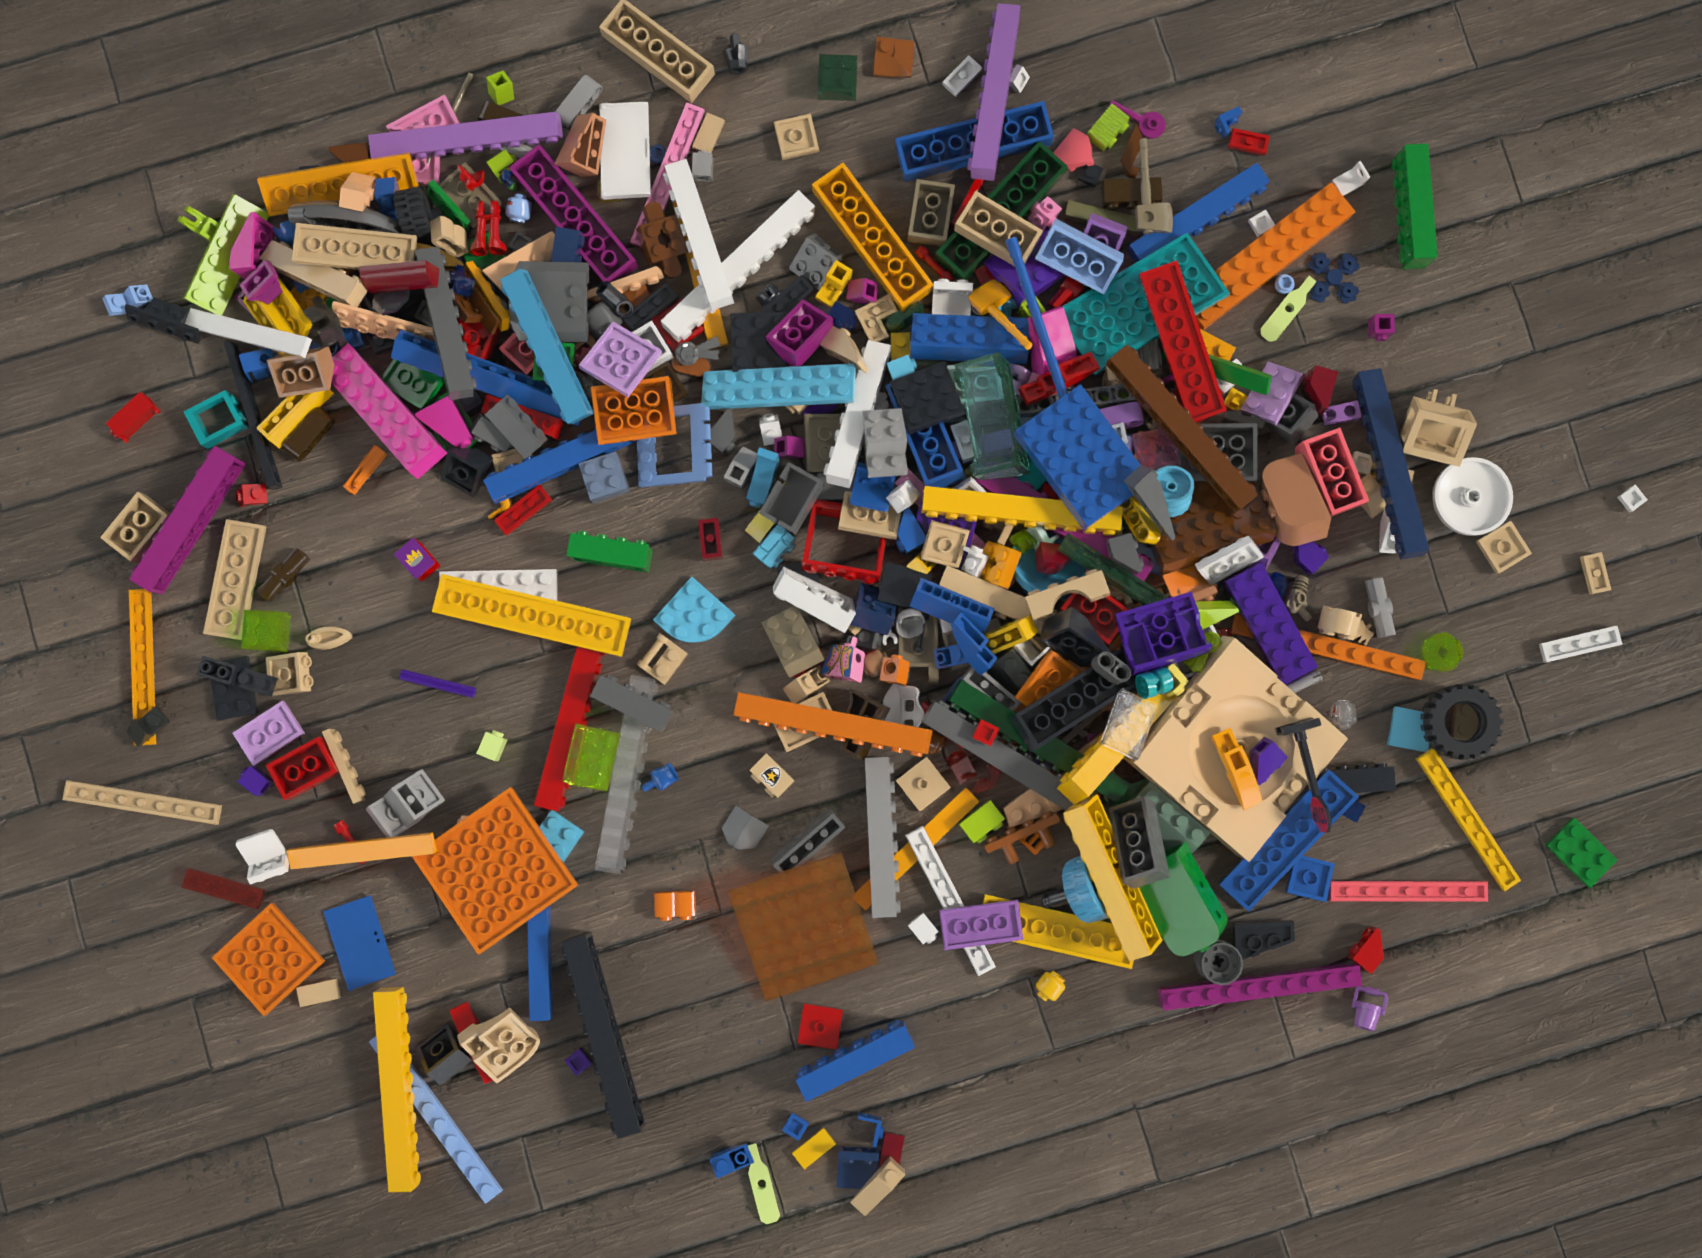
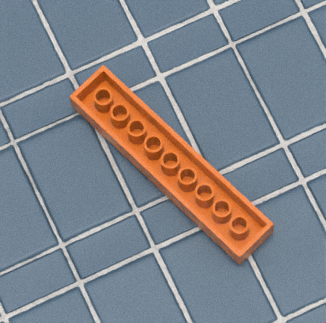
M1332 182L1215 271L1229 291V296L1196 315L1201 330L1207 329L1352 217L1356 211Z

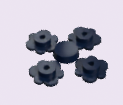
M1320 252L1318 255H1312L1311 261L1308 264L1309 268L1314 270L1316 274L1326 273V282L1321 283L1317 280L1309 290L1310 298L1312 300L1316 299L1320 303L1324 302L1326 297L1330 295L1329 285H1339L1337 296L1341 298L1342 303L1346 304L1350 301H1355L1359 288L1353 286L1352 282L1347 284L1341 282L1343 274L1352 275L1359 269L1357 257H1351L1350 254L1345 253L1342 259L1337 261L1339 268L1329 270L1331 260L1327 258L1325 253Z

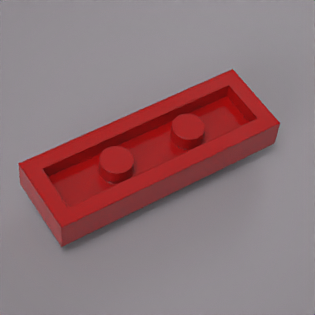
M539 484L494 521L503 533L508 536L553 500Z

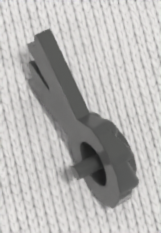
M715 336L697 346L691 342L680 343L675 350L676 360L684 366L693 365L699 357L718 360L719 350H709L721 345L718 342V337Z

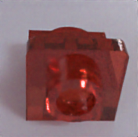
M963 750L955 751L945 759L960 785L977 775Z

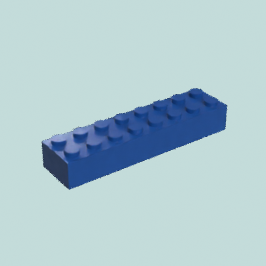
M1044 101L1005 110L998 159L1030 151L1039 141L1045 146L1052 145L1054 135ZM974 118L895 138V149L904 182L967 167L969 158H973V153H970L971 142L976 139V137H973L974 125H978L979 120Z

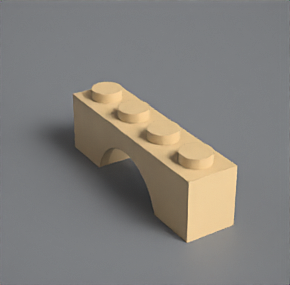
M1093 569L1086 572V576L1080 578L1073 576L1066 579V583L1060 585L1059 583H1053L1047 586L1048 589L1041 592L1039 589L1029 592V596L1025 598L1033 621L1036 622L1053 616V608L1057 600L1069 593L1083 595L1090 602L1110 596L1102 570L1097 571Z

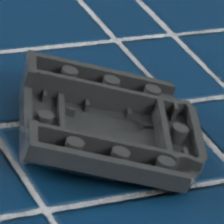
M519 261L514 272L518 269L528 271L560 342L588 343L587 283H589V263ZM509 305V321L519 341H526L528 338L525 332L520 329L518 325L519 319L512 312Z

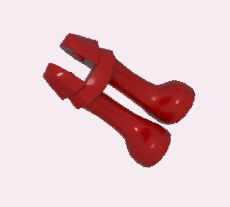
M491 200V214L487 215L485 213V202L478 201L475 210V213H477L475 216L477 222L476 237L470 246V253L472 255H487L486 224H489V252L497 256L507 253L506 244L499 237V221L501 219L499 213L501 210L497 201Z

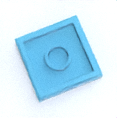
M1393 707L1387 745L1420 752L1428 751L1429 742L1425 741L1423 737L1425 732L1421 731L1420 725H1423V719H1420V716L1424 712Z

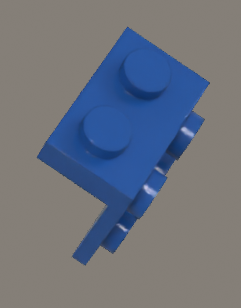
M858 462L850 504L887 512L890 503L886 497L893 491L895 476L868 478L866 464Z

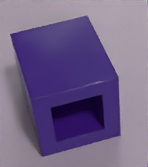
M257 766L246 767L240 773L241 778L238 780L239 784L255 796H263L274 782L270 776Z

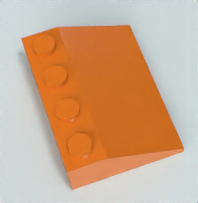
M669 376L641 380L629 397L608 385L591 387L598 445L677 434L672 385Z

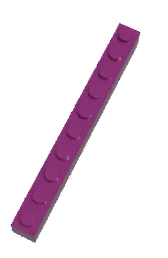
M985 461L974 479L987 493L1044 499L1051 498L1044 492L1039 493L1035 491L1034 486L1025 481L1022 483L1017 480V476L1012 472H1004L1000 469V465L993 461ZM1056 527V530H1048L1069 544L1078 546L1079 550L1105 566L1112 567L1115 572L1138 586L1143 584L1154 566V563L1151 562L1152 559L1143 553L1141 555L1138 554V557L1141 556L1144 567L1142 572L1136 575L1111 562L1105 542L1116 536H1105L1103 532L1095 531V534L1083 533L1084 530L1077 529L1075 532H1066L1064 528Z
M1349 963L1238 977L1237 980L1226 985L1206 981L1158 987L1157 989L1160 1008L1165 1011L1362 986L1360 966Z

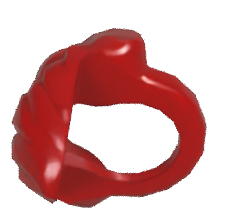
M456 166L461 172L460 180L466 184L468 190L474 191L476 187H480L483 184L484 170L471 174L463 166Z

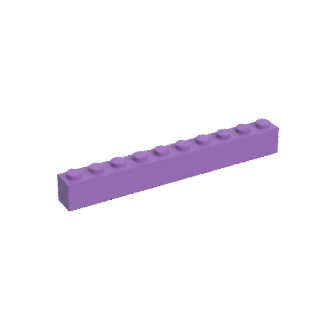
M998 3L997 11H993L992 14L994 27H990L989 39H992V41L987 44L989 59H985L984 71L987 72L986 75H982L981 87H984V90L979 93L981 108H977L976 120L979 121L978 125H974L973 137H976V139L971 142L970 153H973V158L968 160V170H971V178L993 181L995 179L1021 5Z
M557 112L371 134L368 135L371 158L410 152L411 157H415V159H426L427 155L443 157L446 156L445 153L451 152L454 155L464 154V151L467 150L482 152L483 148L500 150L502 149L501 146L517 148L520 147V144L524 143L530 146L538 145L541 141L556 143L558 139H563L561 115Z

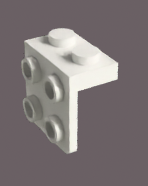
M948 279L934 281L932 314L970 316L971 304L968 296L972 293L973 283H968L969 281L967 280L949 282Z
M268 829L236 841V847L249 866L247 880L250 884L262 882L265 879L288 872L289 860L287 852L274 830Z

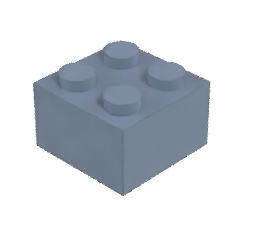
M616 451L578 463L590 501L593 504L630 492L619 455Z

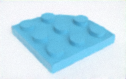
M691 577L653 620L672 637L680 641L696 643L704 642L717 636L736 615L696 579Z

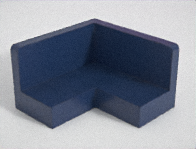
M860 583L854 598L856 614L850 625L888 635L895 620L896 606L877 601L879 587Z

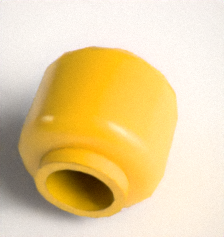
M1055 971L1045 972L1036 983V988L1039 991L1037 995L1044 1001L1048 999L1056 1001L1065 990V980Z

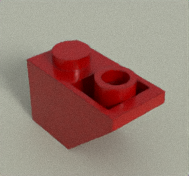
M1373 926L1364 930L1361 935L1362 939L1350 948V954L1347 956L1365 972L1370 974L1375 971L1384 959L1381 930Z

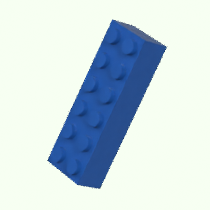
M913 313L910 345L911 359L1027 364L1028 350L1019 344V341L994 317ZM1007 317L1029 340L1028 318Z
M885 385L893 409H900L891 385ZM904 421L907 444L925 486L945 488L965 480L963 469L943 422L909 434Z
M898 1019L888 1024V1028L882 1031L880 1028L870 1033V1037L863 1039V1037L858 1038L852 1042V1046L845 1048V1046L840 1047L834 1051V1055L827 1057V1055L822 1056L816 1060V1064L812 1066L807 1064L799 1068L795 1080L805 1101L808 1102L914 1049V1041L904 1021L899 1022Z

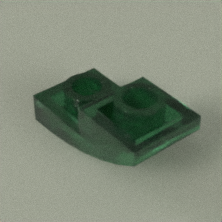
M917 300L906 309L905 314L900 310L895 314H891L886 322L888 332L890 334L896 333L912 325L913 313L925 314L923 304Z

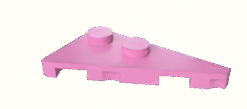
M442 95L386 125L390 132L459 124L460 122L447 97Z

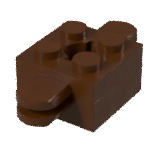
M651 201L643 208L647 223L639 225L636 231L648 266L660 263L665 277L672 279L682 272L678 257L687 254L688 249L677 215L665 217L660 203Z

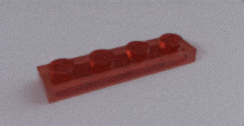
M187 868L182 888L255 909L260 908L265 889L193 868Z

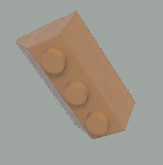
M329 346L308 349L305 358L285 353L267 360L279 398L330 390L335 365Z

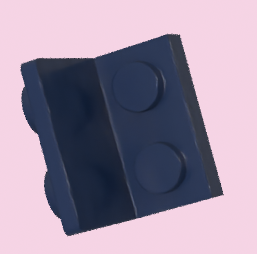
M839 1146L837 1187L861 1189L878 1170L879 1148Z

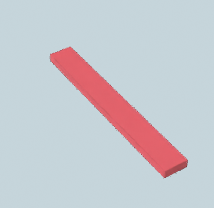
M1331 881L1328 901L1488 902V882Z

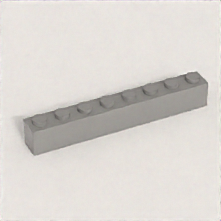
M889 757L865 758L872 918L897 917V913H901L900 900H896V893L900 892L899 880L896 881L895 873L899 872L898 860L895 861L894 853L898 852L897 840L894 841L893 833H897V824L892 818V813H896L895 801H892L891 793H895L894 781H891L890 773H894L893 761H890Z

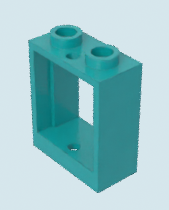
M224 390L184 411L201 446L209 449L249 428L246 423L248 421L246 414L243 410L240 411L238 407L239 400L235 394ZM225 401L236 422L209 435L199 414Z

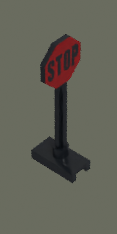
M1308 718L1275 727L1276 735L1294 734L1295 741L1298 743L1309 789L1312 793L1310 809L1313 820L1320 832H1330L1331 816L1327 805L1319 795V787L1306 741L1308 739L1306 730L1321 726L1320 718Z

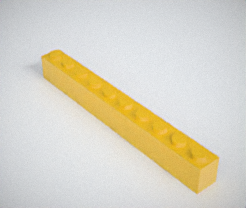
M925 486L923 490L921 513L926 514L927 517L943 515L946 519L952 520L962 517L970 522H976L977 519L985 520V523L996 524L997 521L1005 522V525L1016 526L1019 523L1024 524V527L1036 528V525L1044 526V529L1056 530V527L1064 528L1066 532H1075L1076 529L1083 530L1062 500ZM1118 506L1083 531V533L1095 534V531L1103 532L1105 536H1115V534L1121 531L1123 507Z
M404 987L380 988L373 992L388 1192H412L419 1185L421 1175L418 1172L417 1165L419 1162V1154L416 1152L418 1136L414 1126L416 1114L413 1112L415 1097L411 1086L413 1074L410 1073L412 1057L408 1047L410 1035L407 1033L408 1014L405 1008L407 995L404 993Z

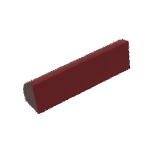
M426 260L360 266V278L364 287L371 293L438 288L440 269Z

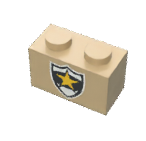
M767 753L750 769L753 773L751 777L758 784L762 782L766 786L764 790L772 798L774 796L779 798L795 781Z

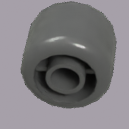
M602 300L587 311L588 334L597 342L612 322L622 326V317Z

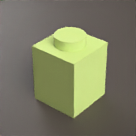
M495 730L492 733L485 732L476 754L493 761H499L508 739L503 738V733Z

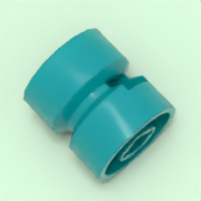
M1166 667L1138 674L1135 678L1137 691L1143 699H1149L1158 694H1165L1173 690V678Z

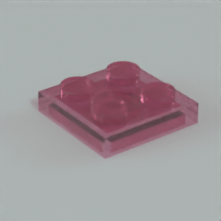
M1162 429L1136 433L1131 436L1137 461L1140 465L1146 468L1151 467L1156 471L1165 466H1179L1181 464L1176 445Z

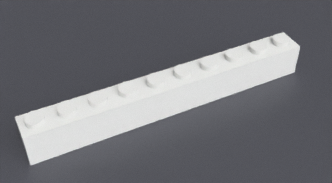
M799 190L721 263L731 294H733L732 291L737 286L741 287L746 282V277L750 274H755L759 270L760 264L764 260L768 261L778 247L782 248L787 243V238L790 235L794 236L797 234L804 222L808 223L814 217L815 205ZM700 285L661 320L662 327L677 342L687 339L695 326L699 327L709 313L712 314L717 310H712L710 304L706 305L702 294L706 291Z

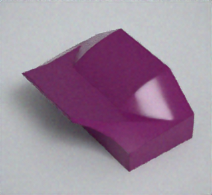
M264 260L240 284L248 300H258L266 304H270L282 292L278 282V275L271 261Z

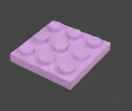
M612 322L579 364V368L626 397H629L660 357L662 351L617 323Z

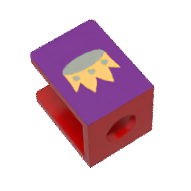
M414 537L394 553L411 575L422 582L441 566L425 546Z

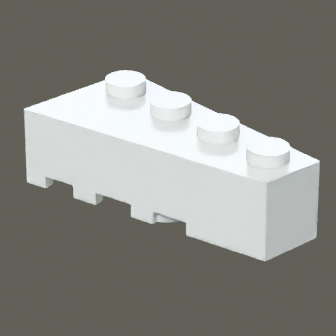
M785 567L782 568L773 585V593L778 599L790 602L844 633L856 614L852 598Z

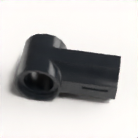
M608 280L598 286L596 294L610 305L619 316L628 317L631 315L633 305L626 295L622 294Z

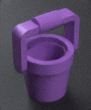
M1369 986L1366 988L1356 987L1352 1002V1008H1356L1355 1027L1367 1031H1375L1379 1016L1385 1015L1388 1002L1387 993ZM1359 991L1376 997H1385L1383 1007L1357 1001Z

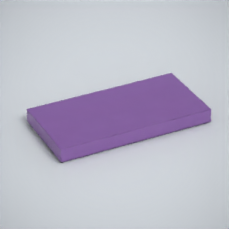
M1017 899L939 910L944 950L1023 940Z

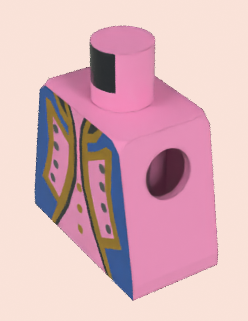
M846 635L844 645L834 644L830 649L821 674L835 680L861 683L865 653L855 648L858 638Z

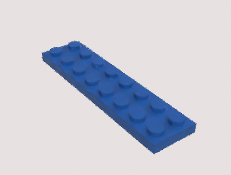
M1327 769L1317 780L1319 795L1329 809L1332 826L1359 796L1332 771ZM1310 789L1285 813L1286 817L1251 861L1248 862L1241 859L1219 882V885L1248 912L1324 834V832H1320L1313 820L1310 809L1312 798Z

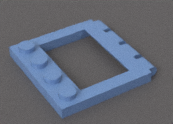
M701 403L674 406L675 417L690 416L692 472L657 475L656 437L637 440L639 487L706 482L707 477H712V463H706V460L712 459L711 443H705V441L711 440L710 424H704V422L710 421V407H703Z

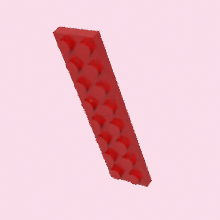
M1178 261L1140 273L1139 277L1182 407H1185L1190 412V417L1195 422L1227 411Z

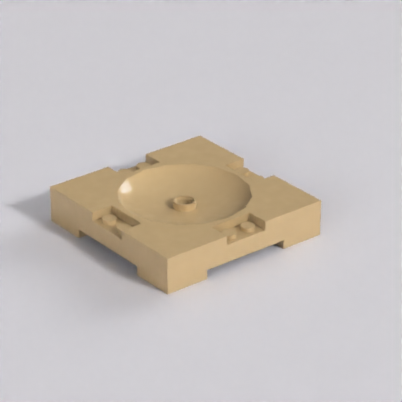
M1222 636L1219 648L1208 655L1203 672L1197 671L1186 684L1185 691L1173 700L1156 723L1144 733L1124 756V759L1209 830L1215 838L1236 856L1250 862L1286 817L1285 811L1308 784L1294 734L1276 735L1275 727L1308 718H1320L1321 726L1306 730L1308 738L1306 741L1316 778L1348 738L1307 701H1303L1280 681L1271 669L1236 638ZM1227 728H1231L1239 746L1242 745L1249 763L1251 749L1263 737L1274 741L1288 757L1283 765L1276 769L1265 783H1262L1260 786L1258 785L1262 802L1246 810H1243L1226 775L1228 772L1210 737Z

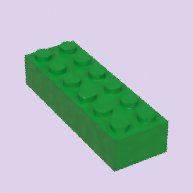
M1428 143L1406 144L1392 159L1391 163L1392 170L1395 172L1393 188L1396 189L1394 204L1398 210L1396 225L1399 226L1397 242L1401 247L1399 262L1402 264V270L1424 269L1438 257Z

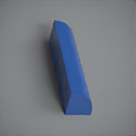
M923 578L920 579L910 603V607L949 623H952L957 615L962 612L982 634H984L994 611L993 607Z

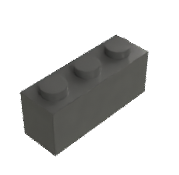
M508 394L485 414L525 459L547 440L543 431L537 428L529 415L524 413L519 408L517 402L510 398Z

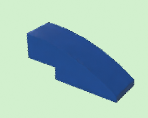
M960 612L951 623L953 634L967 661L979 675H982L991 668L997 657L986 646L989 640Z

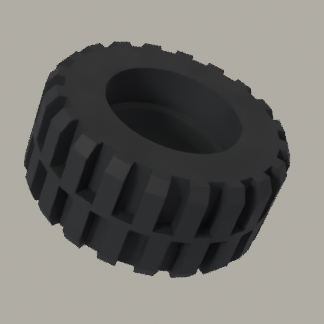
M1456 684L1443 687L1437 693L1432 694L1429 697V702H1426L1423 706L1425 710L1420 716V719H1423V725H1420L1421 731L1425 732L1423 737L1426 742H1430V747L1433 750L1438 751L1444 757L1459 760L1479 758L1482 754L1490 752V748L1496 746L1499 742L1496 740L1497 737L1502 736L1503 730H1500V725H1504V719H1500L1499 714L1503 713L1501 707H1497V700L1494 697H1490L1489 692L1485 689H1479V686ZM1458 703L1471 706L1478 717L1476 733L1473 737L1464 741L1452 738L1448 734L1444 722L1448 709Z

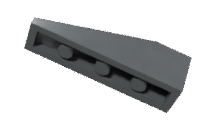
M1140 465L1124 480V483L1160 532L1173 541L1175 534L1162 485L1157 479L1158 474L1153 468H1146Z

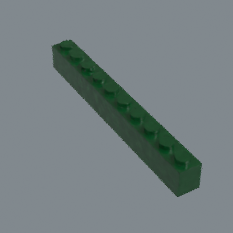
M959 680L947 699L951 702L950 707L959 712L961 709L968 713L967 717L975 722L981 719L998 727V732L1002 734L1000 736L1002 739L1009 743L1013 740L1018 743L1017 748L1028 753L1029 749L1009 717L1016 713L965 681ZM1056 737L1040 748L1031 751L1035 754V759L1042 763H1045V761L1052 764L1051 769L1060 774L1062 771L1065 773L1070 772L1073 769L1072 765L1084 756ZM1110 772L1092 794L1098 792L1102 795L1101 799L1109 804L1112 802L1119 804L1130 783Z

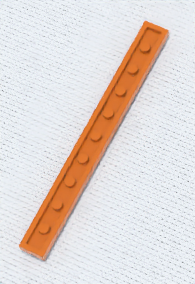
M1234 614L1230 634L1253 639L1241 615ZM1298 629L1311 654L1419 681L1422 680L1426 661Z

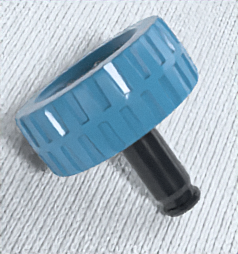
M1081 856L1067 861L1062 872L1064 888L1044 894L1042 897L1044 907L1052 909V907L1056 908L1069 904L1075 915L1085 923H1093L1108 918L1103 901L1097 895L1095 883L1090 879L1089 870L1086 863L1082 861Z

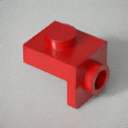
M266 484L241 485L238 491L235 492L236 502H239L240 507L267 504Z

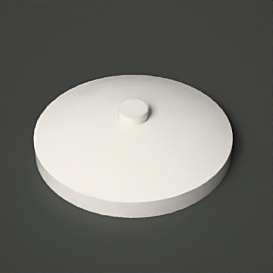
M1472 457L1464 458L1460 467L1454 465L1447 466L1439 474L1433 487L1432 498L1438 517L1448 528L1462 535L1477 536L1495 530L1506 520L1513 504V490L1508 477L1501 468L1488 460Z

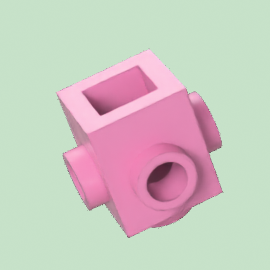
M1047 196L1041 203L1037 201L1030 209L1032 213L1028 220L1041 230H1044L1047 226L1050 228L1062 208Z

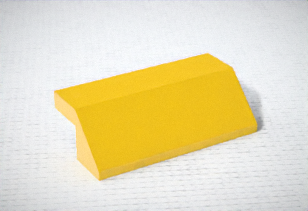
M279 276L278 282L282 292L270 304L258 300H248L245 295L243 302L259 325L305 337L308 336L312 323Z

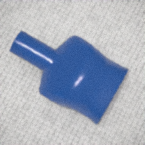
M667 763L651 771V780L642 784L641 787L644 792L655 786L662 791L678 781L679 777L671 763Z

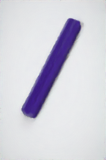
M404 669L400 673V679L471 698L476 694L475 687Z

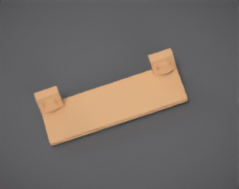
M336 301L332 303L335 324L343 328L350 327L362 333H372L380 338L394 340L402 329L435 341L432 327L387 315L383 316L380 313L361 309V305L354 307Z

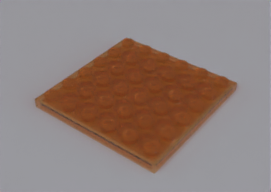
M842 852L728 890L765 1001L879 964Z

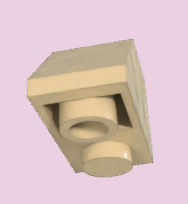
M820 665L796 678L783 688L792 703H798L830 682L827 676L821 674L822 667Z

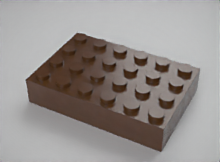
M1207 481L1194 482L1192 501L1188 510L1182 515L1170 517L1175 539L1172 541L1161 533L1160 540L1156 544H1149L1162 575L1194 566L1204 557L1211 556L1221 548L1228 547L1238 539L1249 536L1256 546L1274 540L1277 530L1254 481L1247 482L1254 485L1258 495L1236 513L1232 511Z

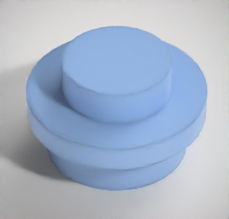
M1287 274L1280 275L1275 280V288L1279 293L1287 294L1294 288V280Z

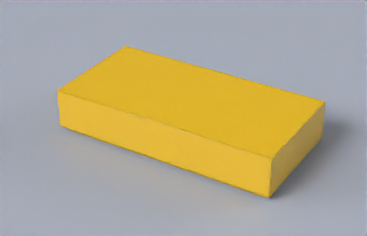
M823 1127L794 1150L792 1154L800 1165L806 1169L836 1145V1142Z

